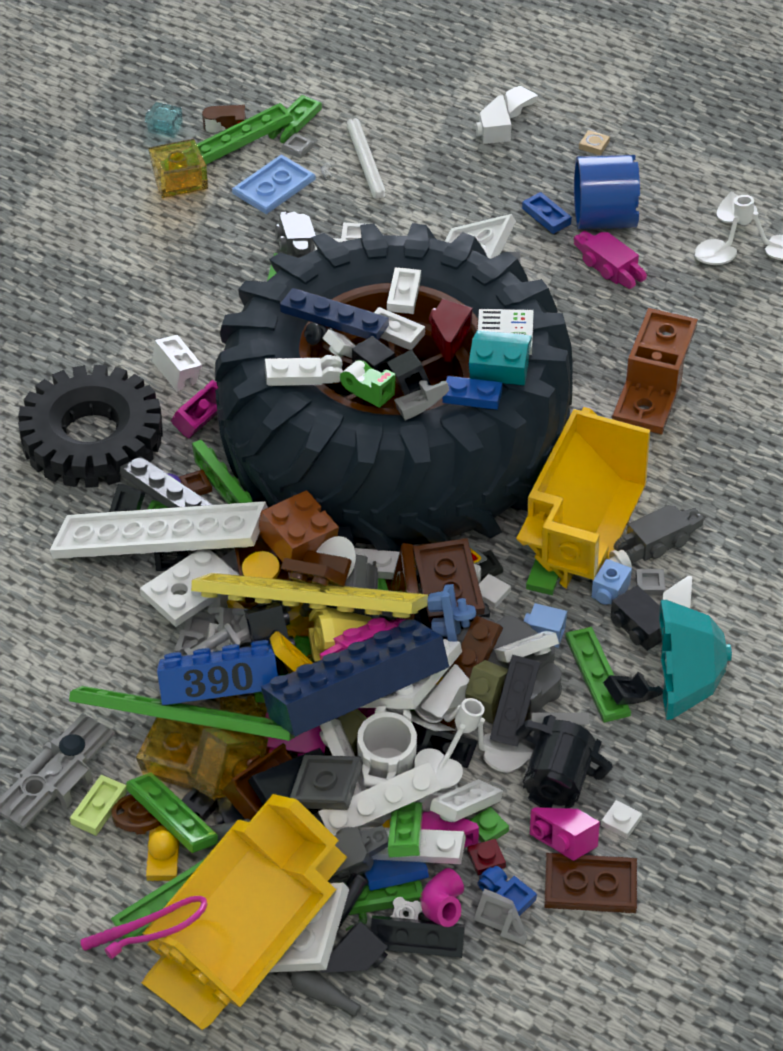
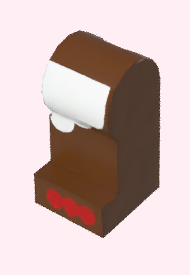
M245 105L209 106L205 108L202 112L204 130L215 133L246 120Z

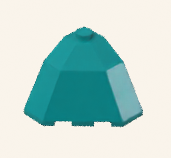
M661 600L659 624L663 640L660 657L664 677L662 699L666 720H672L714 694L726 672L727 661L732 660V649L730 644H726L724 632L709 615L669 600Z

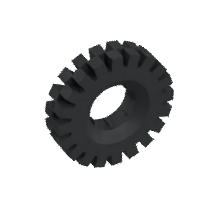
M83 365L72 367L73 378H69L66 372L62 370L52 374L53 384L43 379L35 385L36 393L29 391L24 398V406H20L18 426L22 450L26 460L30 459L31 467L38 473L44 470L45 478L56 482L62 476L63 484L77 487L80 478H84L85 488L99 487V477L104 476L107 484L111 485L121 482L120 466L139 456L149 462L154 459L153 452H158L161 446V437H163L161 407L159 399H156L155 391L150 385L145 386L144 379L134 374L128 378L127 370L115 367L110 376H108L107 365H94L92 375H87L86 367ZM85 416H104L116 423V430L110 436L95 442H82L72 439L67 435L66 430L72 422L74 423L75 420Z

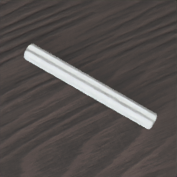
M356 118L353 120L349 119L347 121V128L372 196L375 199L384 198L385 188L361 124Z

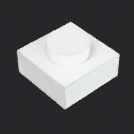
M328 330L323 339L330 345L329 350L340 358L343 356L352 358V348L355 345L345 335Z
M616 800L601 820V826L627 839L642 819V813Z

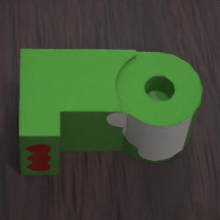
M357 360L340 374V381L348 391L379 408L395 395V373L387 369L380 373L372 369L366 362Z

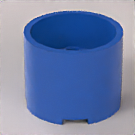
M636 155L576 157L574 168V208L578 230L637 228L639 211H636V208L639 205L640 176L638 162H634Z

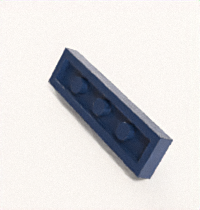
M292 288L280 303L282 313L365 339L373 336L379 340L389 326V317Z

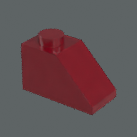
M442 299L438 307L432 309L429 323L432 324L431 336L445 361L451 362L471 330L472 308Z

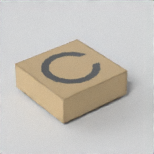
M588 130L579 143V149L601 156L610 142V136Z

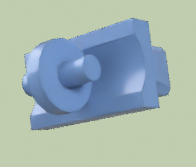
M454 584L445 585L442 592L431 593L428 596L429 612L443 611L444 618H433L432 630L442 635V637H448L449 642H457V634L461 633V626L463 628L469 627V619L476 616L475 607L467 605L465 598L458 599L456 602Z

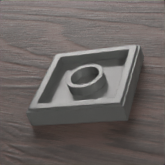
M304 755L290 798L297 799L306 809L348 810L363 765L361 757Z

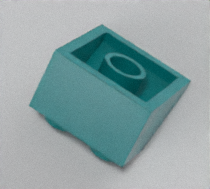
M477 330L472 340L469 358L470 379L525 385L532 335Z

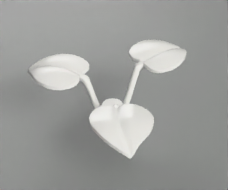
M731 191L723 199L717 210V218L720 221L732 223L728 241L725 243L718 239H708L701 242L695 250V258L705 264L723 265L732 261L737 255L736 248L731 247L737 223L747 225L754 219L763 243L767 245L765 248L766 254L773 259L783 260V235H774L768 240L759 221L753 197L749 195L737 196Z
M435 684L415 708L416 713L430 723H439L443 719L450 722L455 718L458 731L445 756L436 749H423L416 755L414 760V768L428 761L430 762L442 790L454 787L462 777V765L450 759L462 733H470L478 728L479 749L485 751L483 756L485 762L497 771L504 773L517 771L531 758L533 750L519 742L518 747L491 740V733L483 734L485 719L481 717L484 713V706L476 699L467 698L463 700L461 705L448 709L439 718L421 708L438 686Z

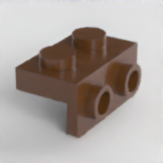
M307 551L303 561L284 558L281 569L291 573V579L302 583L311 580L312 583L323 587H328L329 584L344 587L352 560L346 557Z

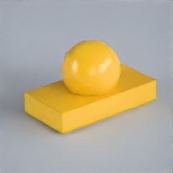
M163 825L149 830L147 881H170L178 875L180 841Z

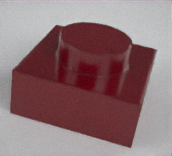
M496 839L467 847V853L477 876L481 875L489 867L498 866L501 869L506 868V861Z

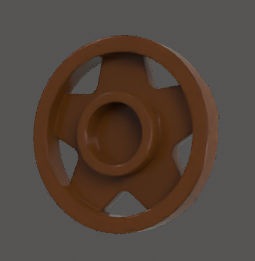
M131 794L119 799L112 807V820L116 828L140 835L146 834L147 831L161 825ZM121 809L123 813L117 815L118 811Z

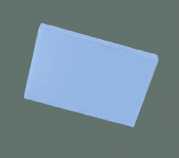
M281 154L232 188V194L263 213L268 214L316 180V175Z

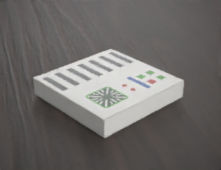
M479 309L478 330L532 335L533 340V310ZM531 341L530 355H532V341Z

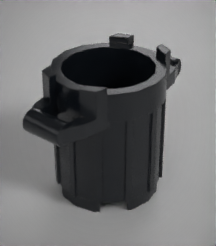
M548 715L544 717L542 724L526 720L516 731V737L533 749L523 779V789H527L529 793L528 799L539 807L552 808L553 804L565 806L564 808L573 807L579 799L586 775L592 776L596 780H601L613 768L612 763L599 754L602 741L599 739L595 740L588 730L571 721L556 720L555 716ZM593 762L599 766L594 769L590 767V764Z

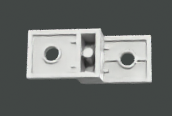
M210 549L197 550L140 587V594L175 627L207 606L228 608V595L218 594V597L215 598L202 597L201 592L191 591L192 579L209 573L240 575L235 549L222 558H219ZM178 590L186 591L184 595L173 594Z

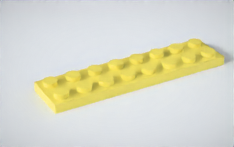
M209 573L192 579L191 591L201 592L202 597L215 598L218 597V594L228 595L229 600H245V597H253L257 603H272V600H281L282 605L299 606V602L309 603V607L313 609H326L327 605L337 606V611L353 612L354 608L365 609V614L381 615L382 611L393 612L392 616L398 618H408L410 614L418 613V610L426 607L428 603L427 594L337 585L323 587L309 582L302 583L299 581L221 573Z

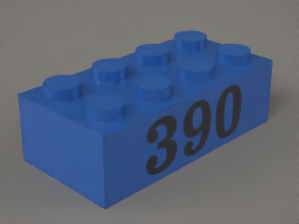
M267 640L252 642L251 647L240 648L238 644L223 646L222 651L211 652L209 648L193 651V655L182 656L180 652L164 655V659H160L157 669L162 705L261 692L262 685L269 683L272 678L279 676L277 656L274 654L272 645L268 644Z

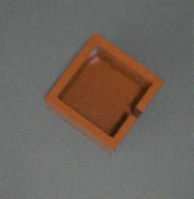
M306 490L262 510L259 521V535L282 562L284 558L303 561L307 551L316 552L326 540L337 537L339 527L325 510L320 512L321 506Z

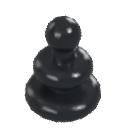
M313 322L307 325L304 336L310 345H317L319 342L325 341L323 337L328 330H334L331 328L327 329L325 326Z

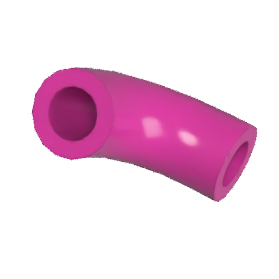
M445 868L425 885L420 896V904L425 917L444 927L455 925L461 916L462 910L457 897L464 892V885L460 876L453 869Z

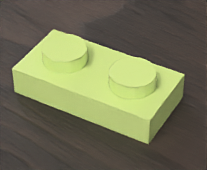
M100 775L71 815V825L97 836L112 815V807L127 794L126 785Z

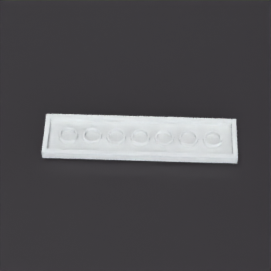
M264 501L67 515L49 551L53 559L250 547L255 545L260 532V513L268 507Z

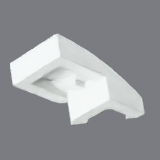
M687 576L663 593V600H669L690 608L692 576Z

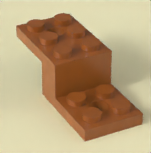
M648 308L628 358L626 382L612 415L613 420L649 429L653 433L663 434L682 383L684 360L697 328L698 319ZM668 332L671 333V335H663L662 333ZM639 406H648L649 409H641Z

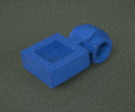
M498 866L487 868L479 876V888L482 891L487 889L512 900L519 916L537 900V893L516 876H513L506 882L507 875Z

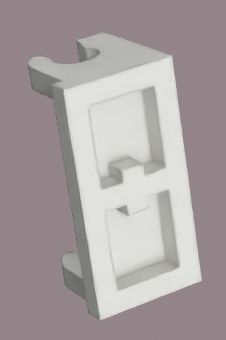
M175 335L155 340L152 362L176 392L184 389V383L188 378H191L190 383L192 385L196 384L202 364L180 337Z

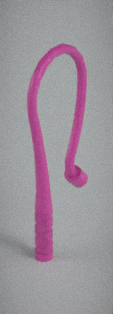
M203 896L185 898L140 919L81 939V946L83 950L87 951L92 947L95 948L100 946V944L103 945L108 943V941L116 940L185 905L194 902L201 903L200 908L191 917L174 927L148 935L129 937L118 943L114 941L104 949L107 956L113 959L122 952L121 948L126 945L160 939L190 926L205 912L208 905L207 899Z

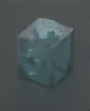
M155 102L145 116L148 132L174 138L183 125L182 108Z

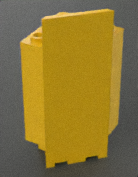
M583 407L582 411L573 409L528 496V516L516 537L523 546L528 545L536 553L534 558L548 572L554 571L561 578L560 584L566 589L574 574L594 580L605 560L609 559V553L615 550L613 547L614 543L622 536L646 486L650 430L598 416L591 408Z
M273 794L250 822L236 821L164 907L166 908L191 896H203L207 899L208 903L205 912L190 926L172 935L152 940L147 944L161 958L150 969L141 983L201 1030L211 1025L229 1003L241 1007L336 891L328 880L347 858L335 846L339 840L297 799ZM190 903L153 921L142 934L156 933L184 922L200 908L201 903Z

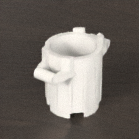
M386 706L377 707L375 714L366 719L359 728L357 748L358 756L361 757L363 762L361 771L364 786L371 788L414 768L417 733L411 723L410 709H387Z

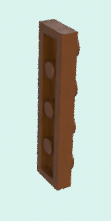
M476 615L461 644L462 653L453 662L450 669L456 664L470 679L473 667L484 660L488 661L503 627ZM455 718L450 722L444 719L440 721V723L453 729L456 728Z

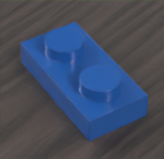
M542 192L522 201V209L552 234L571 225L572 217Z
M447 376L446 382L448 383L449 391L442 397V403L498 410L502 394V382Z

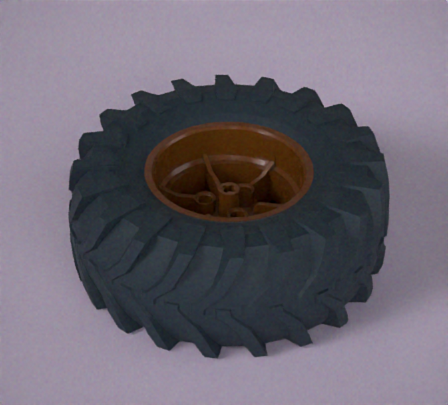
M412 223L407 236H383L375 224L360 225L361 238L338 242L327 234L322 233L311 237L317 247V250L300 258L278 253L270 258V263L276 272L273 277L267 282L246 280L238 289L244 308L239 313L224 316L220 336L221 342L226 345L224 351L220 352L215 361V381H217L218 389L215 390L223 450L233 475L239 478L242 488L250 494L252 502L265 501L269 508L307 490L321 506L320 512L325 510L338 527L349 526L351 528L354 546L356 543L372 544L378 551L396 552L400 551L403 543L415 545L451 541V537L471 530L492 538L502 533L495 517L509 507L528 511V496L571 415L570 408L568 407L572 405L573 393L572 347L563 313H558L550 290L542 279L529 281L518 258L509 252H504L491 259L488 258L475 236L462 232L453 242L449 243L437 240L427 225ZM395 267L421 270V281L414 314L392 313L425 326V335L412 351L423 365L431 386L439 384L441 381H446L447 376L470 378L469 358L472 340L478 330L479 309L533 310L532 355H529L525 385L502 383V394L498 410L442 403L441 398L424 412L407 420H404L399 413L394 401L405 396L396 384V381L395 395L380 408L354 394L343 397L334 392L336 389L350 392L342 385L341 381L339 383H322V385L268 386L265 374V359H321L326 355H335L329 350L330 345L326 341L319 342L317 345H310L306 341L304 332L307 325L313 322L282 313L280 303L291 289L295 288L373 313L379 307L387 310V301ZM442 299L472 308V328L451 362L445 361L431 336L432 324L429 323L432 309L437 308ZM333 329L335 332L345 335L355 346L367 340ZM379 338L378 340L395 353V358L410 351L385 339ZM347 356L340 358L342 359L343 371L352 365V358Z

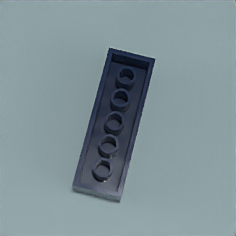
M409 619L400 622L399 626L393 629L379 631L372 638L363 642H354L347 649L338 653H329L323 656L322 660L313 664L299 666L296 671L288 675L274 677L269 683L262 685L261 690L269 718L293 736H298L449 668L442 635L415 619Z

